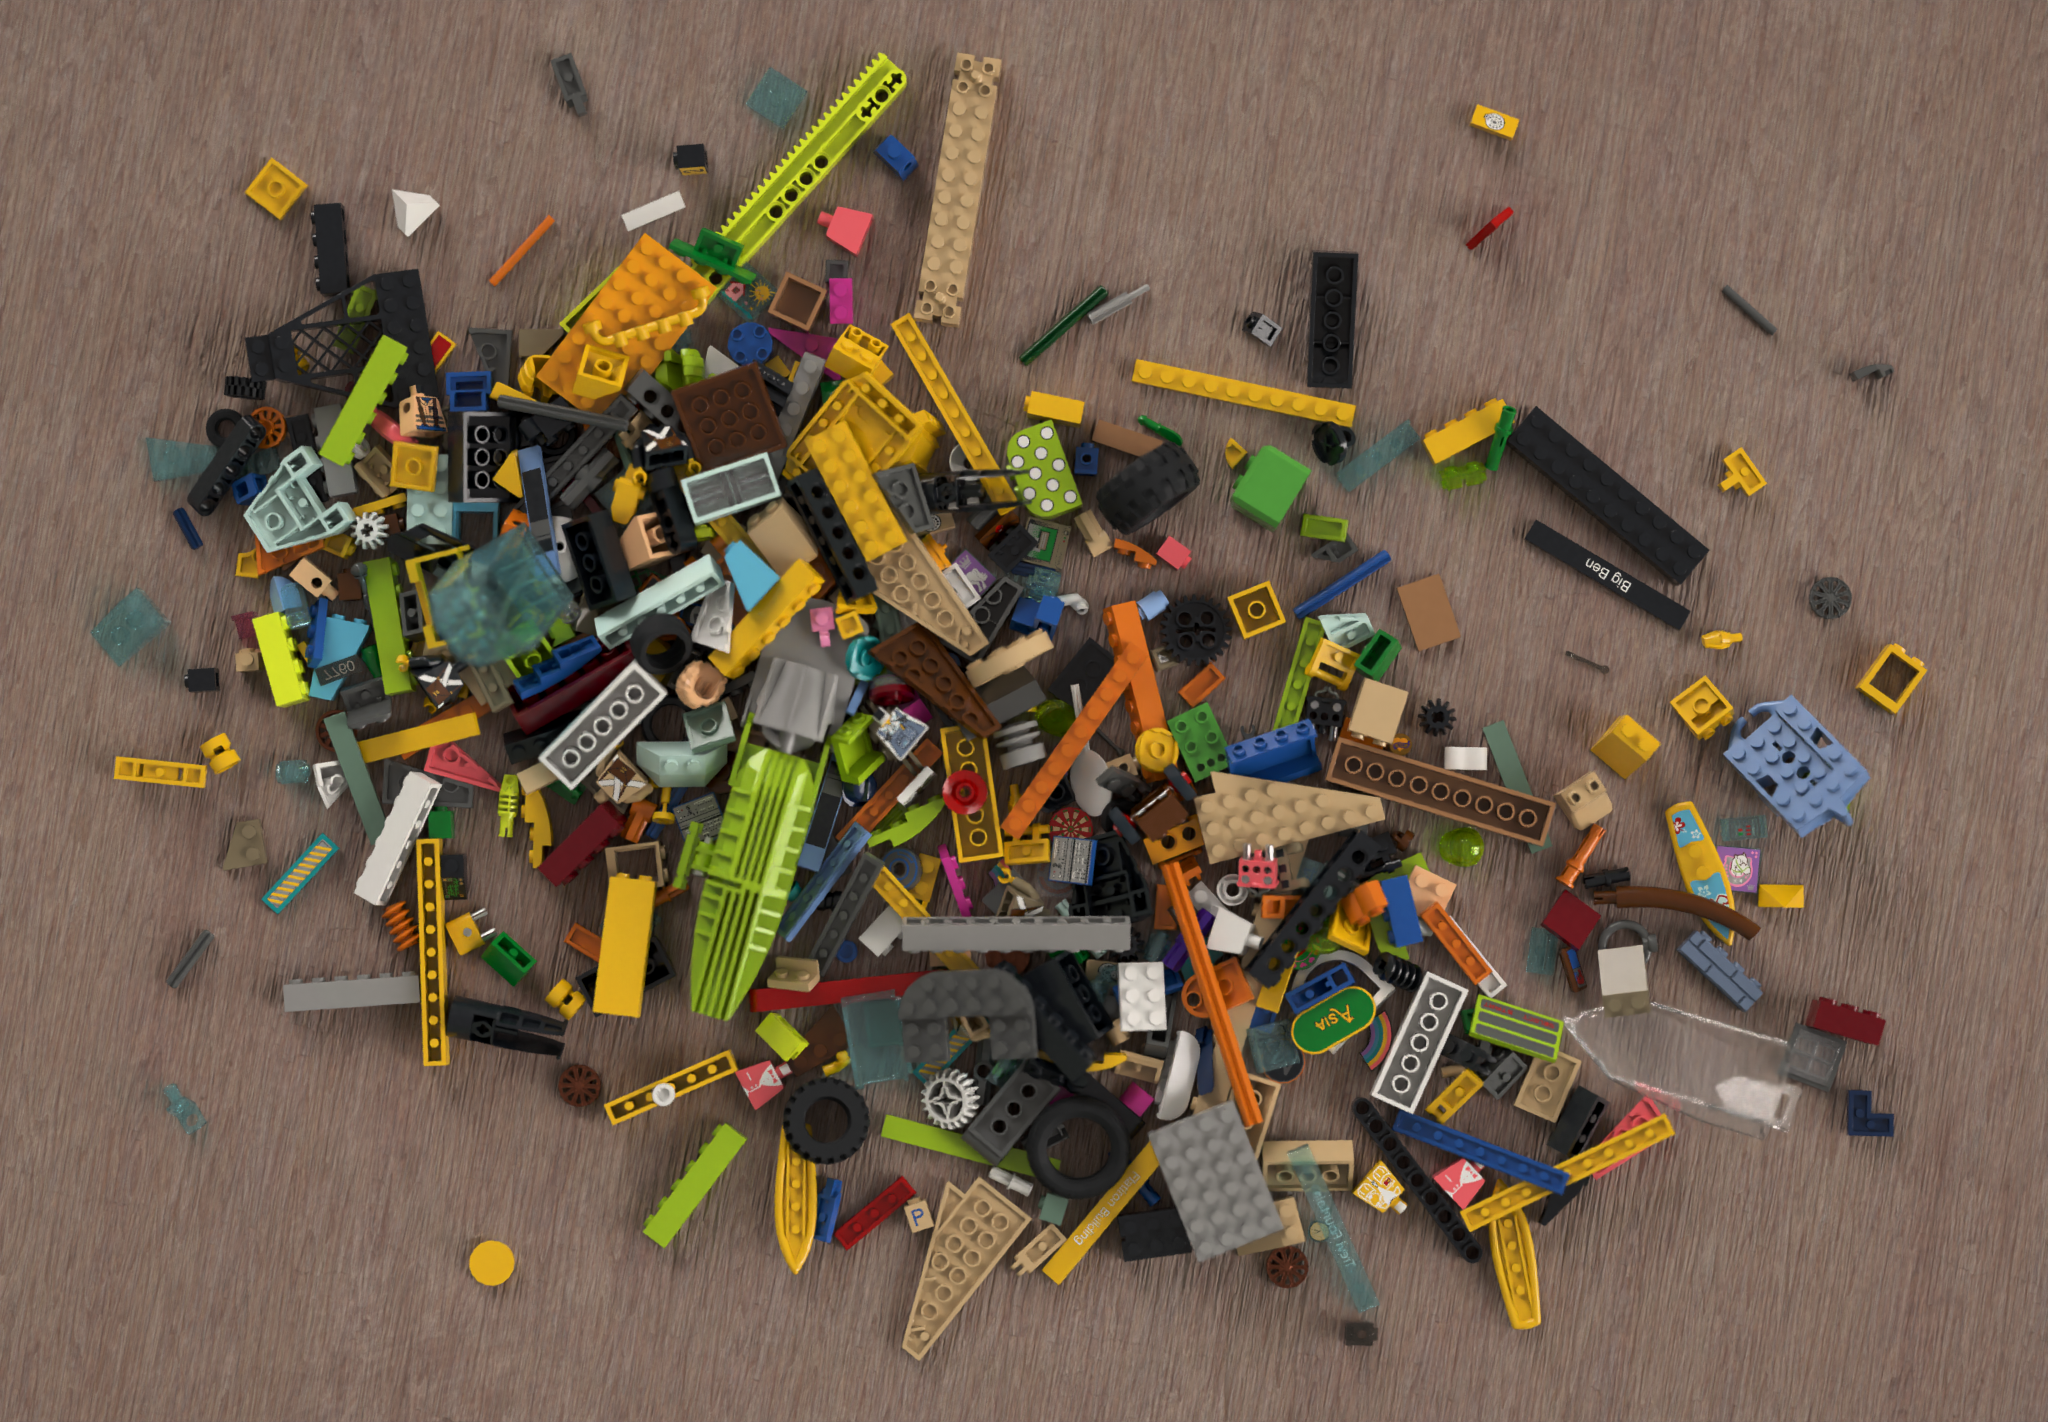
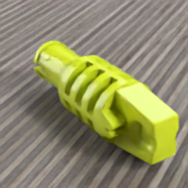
M504 774L501 790L499 791L497 814L501 816L498 834L500 837H505L506 828V837H513L514 817L518 815L520 795L517 775Z

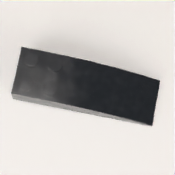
M1312 250L1307 387L1352 389L1359 255L1357 252Z

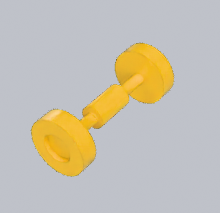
M662 787L661 803L663 807L662 812L653 813L652 821L665 825L675 823V815L667 812V804H670L671 787Z

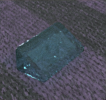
M1532 927L1526 972L1553 975L1558 938L1546 929Z

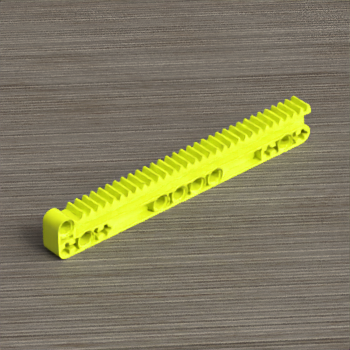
M879 52V61L871 60L873 68L866 66L867 74L860 72L861 81L854 79L855 87H847L849 94L841 93L843 101L836 99L837 107L829 106L831 114L823 113L825 120H817L819 127L812 125L813 133H805L807 140L799 139L801 147L794 145L795 153H787L789 160L782 158L783 166H775L777 173L769 172L771 180L764 178L765 186H757L759 193L751 192L753 199H745L747 206L739 205L741 213L733 212L735 219H727L729 226L721 225L723 232H715L744 245L737 264L742 268L905 90L907 86L906 74L895 66L885 54ZM895 77L896 79H898L899 77H901V84L895 83L893 85L892 78ZM884 92L888 95V98L884 102H879L876 100V95ZM871 109V117L865 116L863 118L862 111L868 112ZM824 158L828 161V164L825 168H818L816 161ZM804 175L812 176L813 181L809 185H804L800 182ZM794 191L798 194V197L795 201L790 202L785 199L786 194ZM774 208L782 209L783 213L779 218L771 217L770 214ZM690 259L693 264L691 268L709 282L714 274H719L714 268L707 265L701 266L695 263L694 259ZM721 275V283L713 284L717 289L708 299L707 306L734 277Z

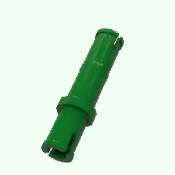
M1503 406L1499 422L1495 424L1494 430L1496 432L1484 464L1488 470L1497 471L1508 436L1512 434L1513 430L1512 423L1517 413L1514 407Z

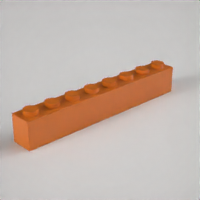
M1136 601L1104 608L1103 622L1108 629V641L1113 649L1114 664L1130 642L1149 654ZM1148 656L1123 691L1126 700L1125 708L1131 720V732L1135 735L1136 742L1144 731L1151 728H1163L1169 731L1150 656ZM1143 767L1141 768L1146 783L1168 778L1164 772L1151 773Z

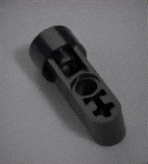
M674 467L663 468L647 474L646 486L669 551L674 555L694 551L697 548L698 540Z

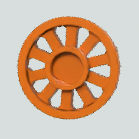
M260 407L253 411L251 415L255 419L259 415L261 420L258 421L266 428V435L258 447L272 449L279 446L286 436L287 423L285 416L272 407Z

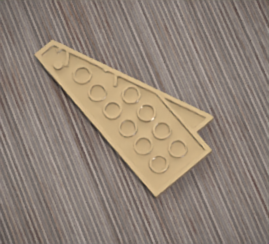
M888 501L908 542L869 562L866 561V565L871 575L875 578L878 590L873 592V594L969 656L974 655L990 644V642L917 534H910ZM855 540V543H856V545H857V547H858V549H859L861 555L863 556V554H862V552H861V550H860V548H859V546H858V544H857V542H856V540Z
M1216 771L1210 772L1215 792L1193 798L1210 864L1243 856L1244 843L1251 844L1252 854L1257 849L1264 851L1267 844L1269 846L1272 844L1273 848L1385 820L1381 799L1377 796Z
M978 1176L966 1193L962 1192L949 1180L946 1183L902 1348L918 1361L922 1359L1032 1220L1028 1214L980 1176Z

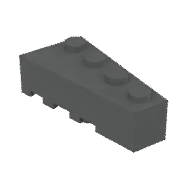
M1004 576L970 611V614L990 642L980 651L969 656L944 639L940 641L941 644L972 663L979 659L983 660L1019 597L1025 590L1024 587Z

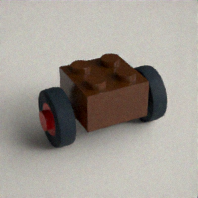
M1173 763L1163 770L1169 779L1170 785L1168 786L1164 783L1130 810L1132 814L1130 817L1124 814L1118 807L1113 808L1108 813L1110 819L1115 824L1112 826L1120 837L1124 836L1130 844L1133 845L1141 839L1140 834L1136 830V822L1150 840L1154 842L1163 839L1172 827L1181 825L1186 820V816L1189 815L1175 796L1173 790L1181 794L1187 801L1193 799L1197 794L1190 785L1192 780L1185 771L1181 773Z

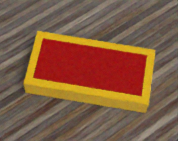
M439 331L430 341L435 374L457 346L456 343Z

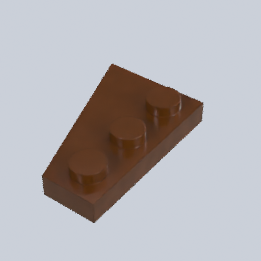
M834 1004L803 1037L809 1045L794 1060L790 1058L787 1062L795 1076L798 1077L835 1056L838 1052L855 1044Z

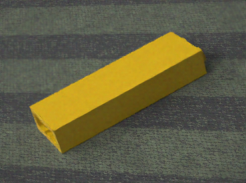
M616 873V877L610 876L593 1012L630 1017L641 1016L658 882L652 881L650 876L639 875V879H630V874Z

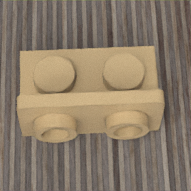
M777 956L775 959L776 970L767 979L768 987L810 992L820 981L819 962L814 959Z

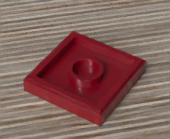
M1564 889L1540 925L1577 952L1601 915Z

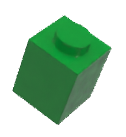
M434 807V811L429 812V839L455 838L454 811H448V807Z

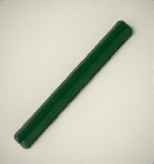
M1103 286L1096 288L1019 356L1020 361L1025 366H1028L1108 295L1107 290Z

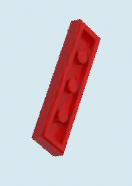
M902 1175L833 1232V1235L848 1251L917 1192Z

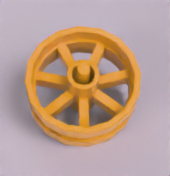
M930 533L926 534L921 539V542L940 570L943 571L952 566L944 554L946 553L944 549L948 547L946 543L943 545L937 544Z

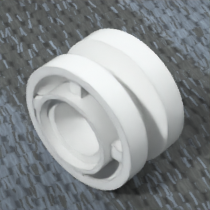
M1225 875L1217 884V896L1226 905H1239L1248 896L1249 891L1246 887L1238 886V894L1233 897L1229 896L1226 892V887L1229 884H1236L1238 882L1239 875Z

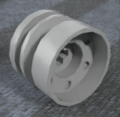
M1037 720L1016 722L1004 726L992 734L994 739L1004 737L1005 740L995 744L996 748L1007 747L1008 752L999 756L1003 771L1048 757L1044 743H1033L1032 739L1041 735L1040 731L1033 733L1029 731L1030 728L1038 726Z

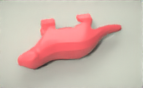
M375 407L373 412L377 414L371 426L392 445L393 441L419 444L415 437L401 436L400 425L389 415Z

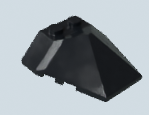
M1116 831L1083 838L1097 840L1092 886L1072 883L1073 895L1072 902L1069 903V916H1129L1130 924L1144 921L1153 915L1154 908L1151 890L1124 837H1120Z

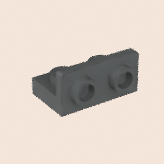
M1502 1046L1492 1054L1493 1057L1497 1058L1495 1063L1486 1061L1481 1065L1491 1071L1490 1075L1487 1076L1479 1071L1475 1073L1484 1082L1483 1087L1497 1100L1529 1069L1511 1049Z

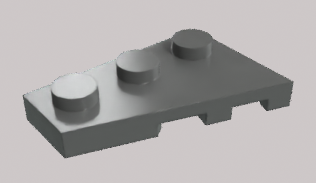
M915 463L872 474V477L911 535L934 528Z

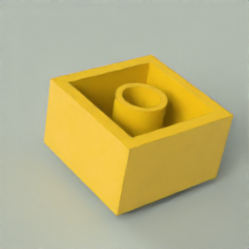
M1269 580L1226 598L1243 640L1286 623Z

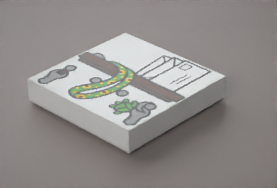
M928 766L925 767L897 797V800L906 808L909 807L938 775Z

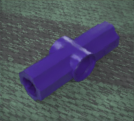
M1202 907L1196 916L1204 938L1213 926L1216 917ZM1182 932L1176 938V943L1161 961L1176 973L1182 968L1189 957Z

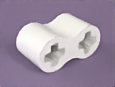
M1445 747L1444 769L1487 770V748Z

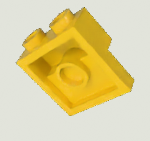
M1706 675L1670 701L1672 708L1683 719L1685 725L1698 740L1702 738L1707 740L1715 733L1714 729L1721 724L1722 726L1728 725L1733 720V715L1735 714L1734 708Z

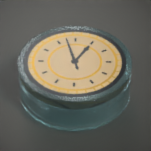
M1321 1219L1312 1221L1307 1230L1309 1237L1318 1243L1326 1241L1331 1233L1329 1225Z

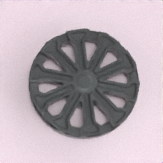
M1836 577L1820 579L1812 586L1809 593L1811 609L1815 614L1824 619H1836L1843 616L1852 603L1850 588L1844 581ZM1825 581L1828 582V589L1824 585ZM1835 581L1838 585L1833 590V582ZM1816 587H1820L1823 593L1816 591ZM1841 587H1844L1845 591L1838 593ZM1813 596H1818L1820 599L1815 601ZM1847 596V601L1839 597ZM1822 603V607L1818 610L1816 605ZM1838 603L1845 605L1844 610L1841 609ZM1828 607V615H1825L1824 611ZM1833 607L1837 610L1838 614H1833Z

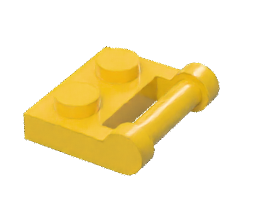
M1321 637L1310 663L1305 668V675L1322 679L1344 692L1347 690L1356 668L1354 664L1360 657V654ZM1322 662L1344 672L1342 677L1339 678L1319 669L1320 663Z

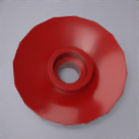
M960 770L954 772L946 779L943 784L942 795L945 804L950 810L957 814L968 815L982 808L988 791L986 783L980 775L974 771ZM963 788L969 790L967 797H963L960 793Z

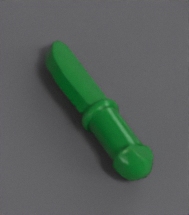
M1146 415L1138 417V422L1141 426L1143 425L1153 430L1154 433H1158L1165 439L1174 442L1176 445L1182 446L1183 439L1173 430L1160 423H1156L1147 418Z

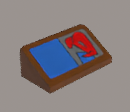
M1569 946L1558 949L1570 991L1576 993L1587 988L1577 952Z

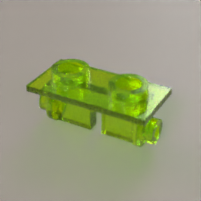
M1472 461L1468 462L1466 466H1448L1444 470L1438 471L1442 479V489H1447V491L1463 488L1462 479H1466L1467 487L1483 484V481H1487L1486 468L1482 462Z

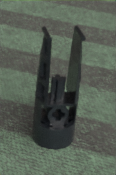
M978 469L918 474L930 514L988 511L1024 506L1032 503L1031 500L967 504V498L984 497L985 487L983 488L982 483L966 484L965 479L1023 475L1029 473L1028 469ZM956 475L954 482H948L946 476ZM956 502L957 508L948 509L949 503Z
M456 995L448 1019L447 1036L510 1050L556 1056L557 1060H560L565 1043L528 1032L564 1036L569 1020L565 1019L562 1022L530 1011Z

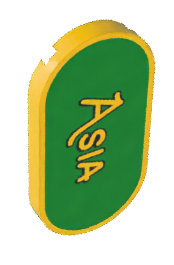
M1357 986L1346 987L1301 1012L1295 1018L1291 1028V1035L1295 1045L1301 1051L1308 1054H1321L1366 1029L1372 1023L1376 1013L1375 1001L1368 991Z

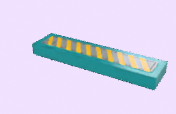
M322 833L261 900L276 914H280L340 847L326 834Z
M953 1029L949 1033L951 1060L945 1062H921L912 1073L923 1084L926 1081H930L929 1077L939 1070L947 1069L973 1041L966 1036L959 1035Z

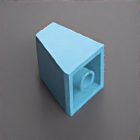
M739 540L736 544L733 541L725 549L726 555L724 557L745 609L749 613L777 583L780 577L743 542Z

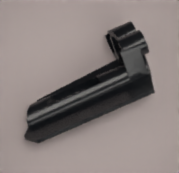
M423 523L415 525L407 531H399L387 536L388 551L404 560L441 552L419 541L429 535L454 548L470 544ZM495 544L489 553L473 545H470L468 551H463L466 565L475 564L476 569L469 570V575L475 578L476 583L495 592L510 566L514 554L502 550ZM456 553L420 562L421 568L432 574L437 564L447 569L453 566L461 570Z

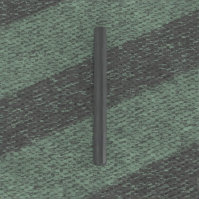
M500 395L497 401V405L504 409L626 432L629 426V421L625 418L506 395Z

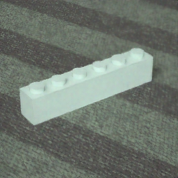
M708 554L594 619L598 637L611 650L630 639L637 625L642 620H645V618L659 613L673 615L725 585L721 567Z

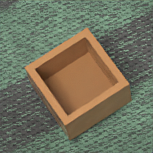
M786 271L767 312L769 316L810 334L828 296V291Z

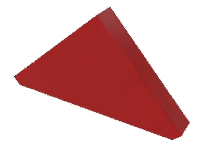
M1507 207L1465 245L1470 250L1476 248L1499 225L1510 218L1514 211Z

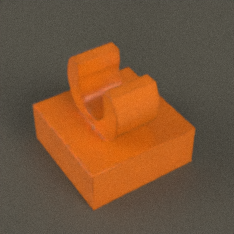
M1193 855L1179 862L1187 886L1191 885L1189 879L1195 876L1198 881L1201 880L1200 873L1202 871Z

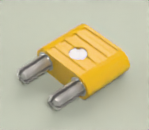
M485 908L472 914L467 912L445 923L452 941L461 956L484 945L486 940L497 935L495 928L481 934L475 920L487 915V911L473 918V916L485 911Z

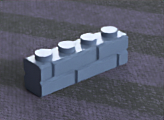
M1694 930L1676 951L1738 1009L1746 1012L1763 994L1759 989L1762 985L1753 977L1748 979L1743 974L1745 969L1735 961L1732 964L1726 958L1728 953L1720 946L1715 948L1710 943L1712 938L1703 930L1700 933Z

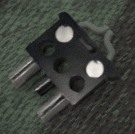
M1325 686L1323 690L1316 691L1314 696H1306L1305 720L1310 719L1314 728L1316 724H1319L1318 733L1326 734L1327 726H1330L1329 741H1332L1333 736V742H1335L1338 727H1342L1344 705L1347 702L1344 699H1339V695L1333 692L1331 687ZM1328 689V692L1335 695L1336 698L1319 697L1317 695L1326 692ZM1312 711L1316 712L1315 718H1310ZM1327 713V718L1321 719V714ZM1334 714H1338L1339 716L1338 720L1336 721L1332 720V716Z

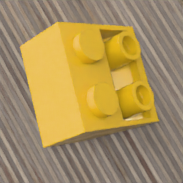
M849 324L833 346L824 366L846 379L853 378L864 372L873 375L889 346L865 333L860 328Z

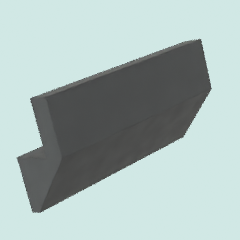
M1024 666L975 689L1000 725L1047 700L1036 679ZM950 717L954 726L958 725L967 742L977 737Z

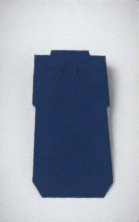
M1207 1026L1196 1029L1195 1035L1200 1046V1058L1197 1067L1198 1092L1200 1096L1212 1092L1214 1088L1212 1029L1208 1030Z

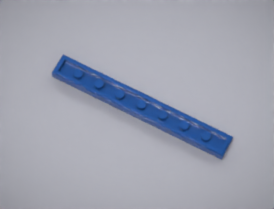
M1399 1109L1392 1130L1560 1195H1563L1570 1177L1569 1173Z

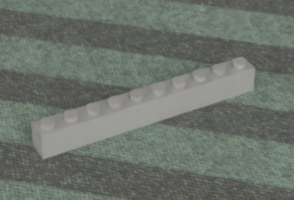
M1129 916L902 917V951L909 953H919L920 951H930L932 953L976 951L978 953H986L989 950H998L1001 953H1009L1011 950H1021L1024 953H1031L1034 950H1043L1047 953H1053L1057 950H1066L1071 953L1079 952V950H1089L1095 953L1102 950L1123 952L1130 950L1131 924Z

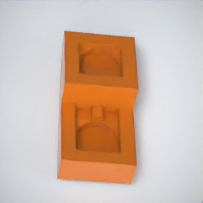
M1262 895L1261 918L1284 919L1302 895Z

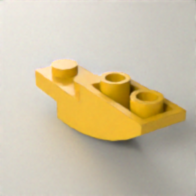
M521 787L522 796H525V805H521V818H525V823H534V827H530L529 832L530 841H533V850L529 851V863H533V868H537L545 859V846H554L552 820L541 790L539 789L526 795L523 787Z

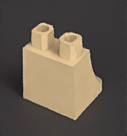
M1594 771L1588 772L1553 795L1572 826L1577 830H1584L1612 811V803L1606 789Z

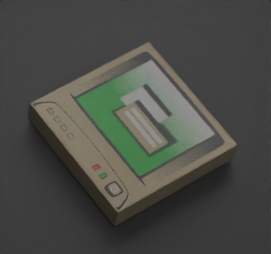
M1028 516L1025 529L1039 544L1022 561L1061 571L1072 527Z

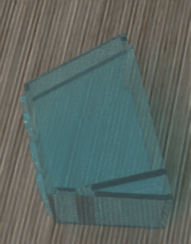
M525 522L455 561L428 593L431 619L436 632L441 635L449 651L454 654L458 661L477 668L533 650L574 597Z

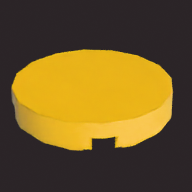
M1151 728L1144 731L1138 737L1135 745V755L1138 763L1145 770L1151 773H1162L1168 765L1176 764L1179 756V747L1171 732L1163 728Z
M489 1240L479 1244L473 1250L469 1262L474 1278L478 1282L490 1286L506 1281L511 1276L515 1266V1258L511 1249L506 1244L496 1240Z

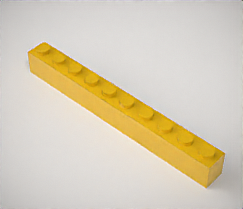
M416 839L423 1066H442L450 1064L449 1036H447L448 989L445 899L441 880L443 839Z

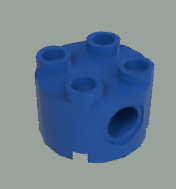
M746 322L738 325L731 331L728 338V350L732 359L739 366L751 363L753 358L765 365L773 355L774 343L770 333L764 326L753 322Z

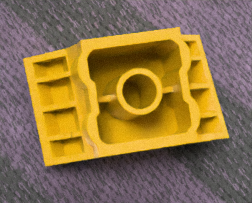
M924 409L913 413L925 424L921 433L892 468L915 463L918 474L928 472V463L935 450L940 448L936 438L945 435L946 432L942 422Z

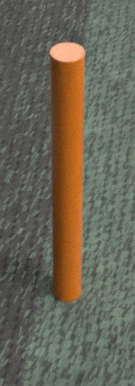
M550 215L543 220L489 280L491 284L496 286L555 222Z

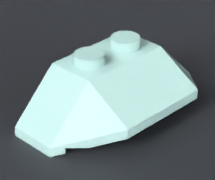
M689 741L636 742V762L659 787H705L727 763V744L693 754Z

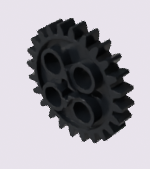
M1193 594L1189 601L1185 595L1183 596V603L1178 599L1174 601L1176 608L1171 605L1168 606L1167 609L1171 614L1163 613L1162 616L1167 621H1161L1159 624L1165 627V629L1159 631L1160 635H1165V638L1160 642L1168 643L1165 652L1172 650L1173 653L1170 658L1179 656V664L1183 660H1187L1186 664L1189 667L1193 661L1196 668H1198L1200 662L1203 661L1204 665L1208 666L1209 658L1216 662L1217 657L1215 654L1222 657L1224 652L1221 648L1227 649L1229 647L1224 641L1232 639L1230 635L1226 634L1232 630V627L1226 626L1231 619L1223 617L1227 612L1226 610L1221 612L1218 610L1221 605L1220 603L1215 606L1212 605L1213 598L1205 602L1204 595L1197 600L1196 595ZM1180 615L1187 616L1189 624H1180L1178 617ZM1201 615H1209L1212 620L1211 624H1204L1201 621ZM1196 626L1197 630L1214 628L1215 632L1200 631L1198 635H1195V632L1190 630ZM1176 630H1186L1189 632L1176 633ZM1202 637H1210L1213 645L1205 646L1202 642ZM1180 638H1188L1191 646L1183 647L1180 644Z

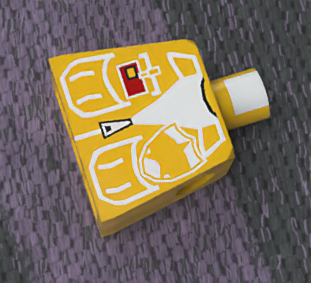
M1381 1160L1372 1167L1351 1191L1355 1196L1382 1213L1391 1207L1400 1215L1408 1206L1399 1197L1405 1189Z

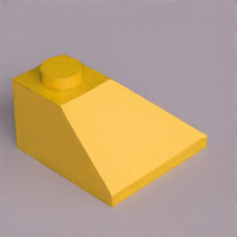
M586 344L572 393L597 399L620 391L630 357Z

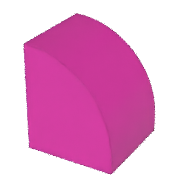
M1132 1081L1119 1097V1100L1140 1117L1153 1102L1154 1098Z

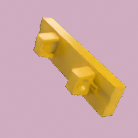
M116 756L114 779L205 788L207 765ZM179 768L182 770V776L180 779H178Z

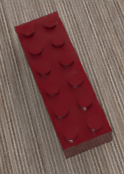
M599 637L595 638L602 648L599 654L562 681L523 700L515 690L514 685L507 688L514 701V704L510 705L511 711L525 734H530L600 694L635 659L631 651L630 639L609 650Z

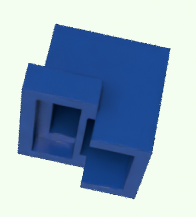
M491 371L446 373V395L450 396V412H491L489 398L492 392Z

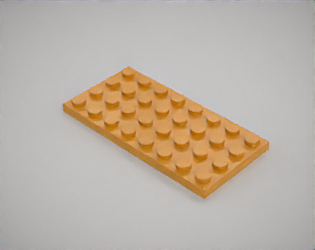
M644 233L535 377L577 409L602 414L620 394L626 395L628 393L623 388L641 368L649 375L654 372L664 359V352L673 347L688 326L680 327V323L671 326L672 331L659 334L658 330L649 333L650 338L637 341V338L634 337L628 339V345L616 348L615 344L604 346L596 343L590 333L585 334L582 325L600 320L602 329L598 330L599 333L605 337L639 325L648 324L695 309L699 302L698 299L693 300L691 290L708 285L710 295L707 296L708 301L717 287L648 234ZM586 344L630 357L620 391L597 399L572 393Z

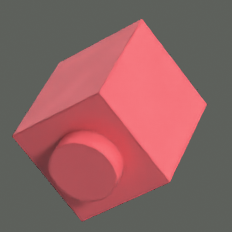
M1171 536L1167 538L1156 553L1157 557L1176 571L1180 567L1185 569L1192 559L1189 557L1191 551Z

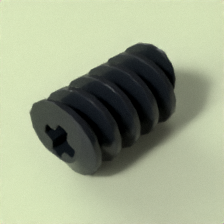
M1389 952L1381 953L1374 962L1373 972L1378 975L1380 980L1400 987V989L1410 993L1415 992L1419 988L1422 981V970L1417 964H1413Z

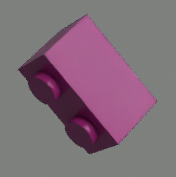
M829 278L830 324H853V278Z

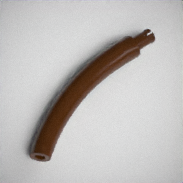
M1616 886V891H1594V905L1617 904V908H1660L1685 912L1721 924L1748 941L1761 929L1760 926L1744 915L1721 903L1684 891L1650 886Z

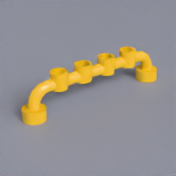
M708 285L691 290L693 300L698 299L699 302L695 309L648 324L639 325L605 337L599 333L598 330L602 329L600 320L591 321L582 326L585 334L590 333L596 343L604 346L615 344L616 348L628 345V339L634 337L637 338V341L650 338L649 333L658 330L659 334L672 331L671 326L680 323V327L694 324L693 319L702 315L707 308V296L710 295Z

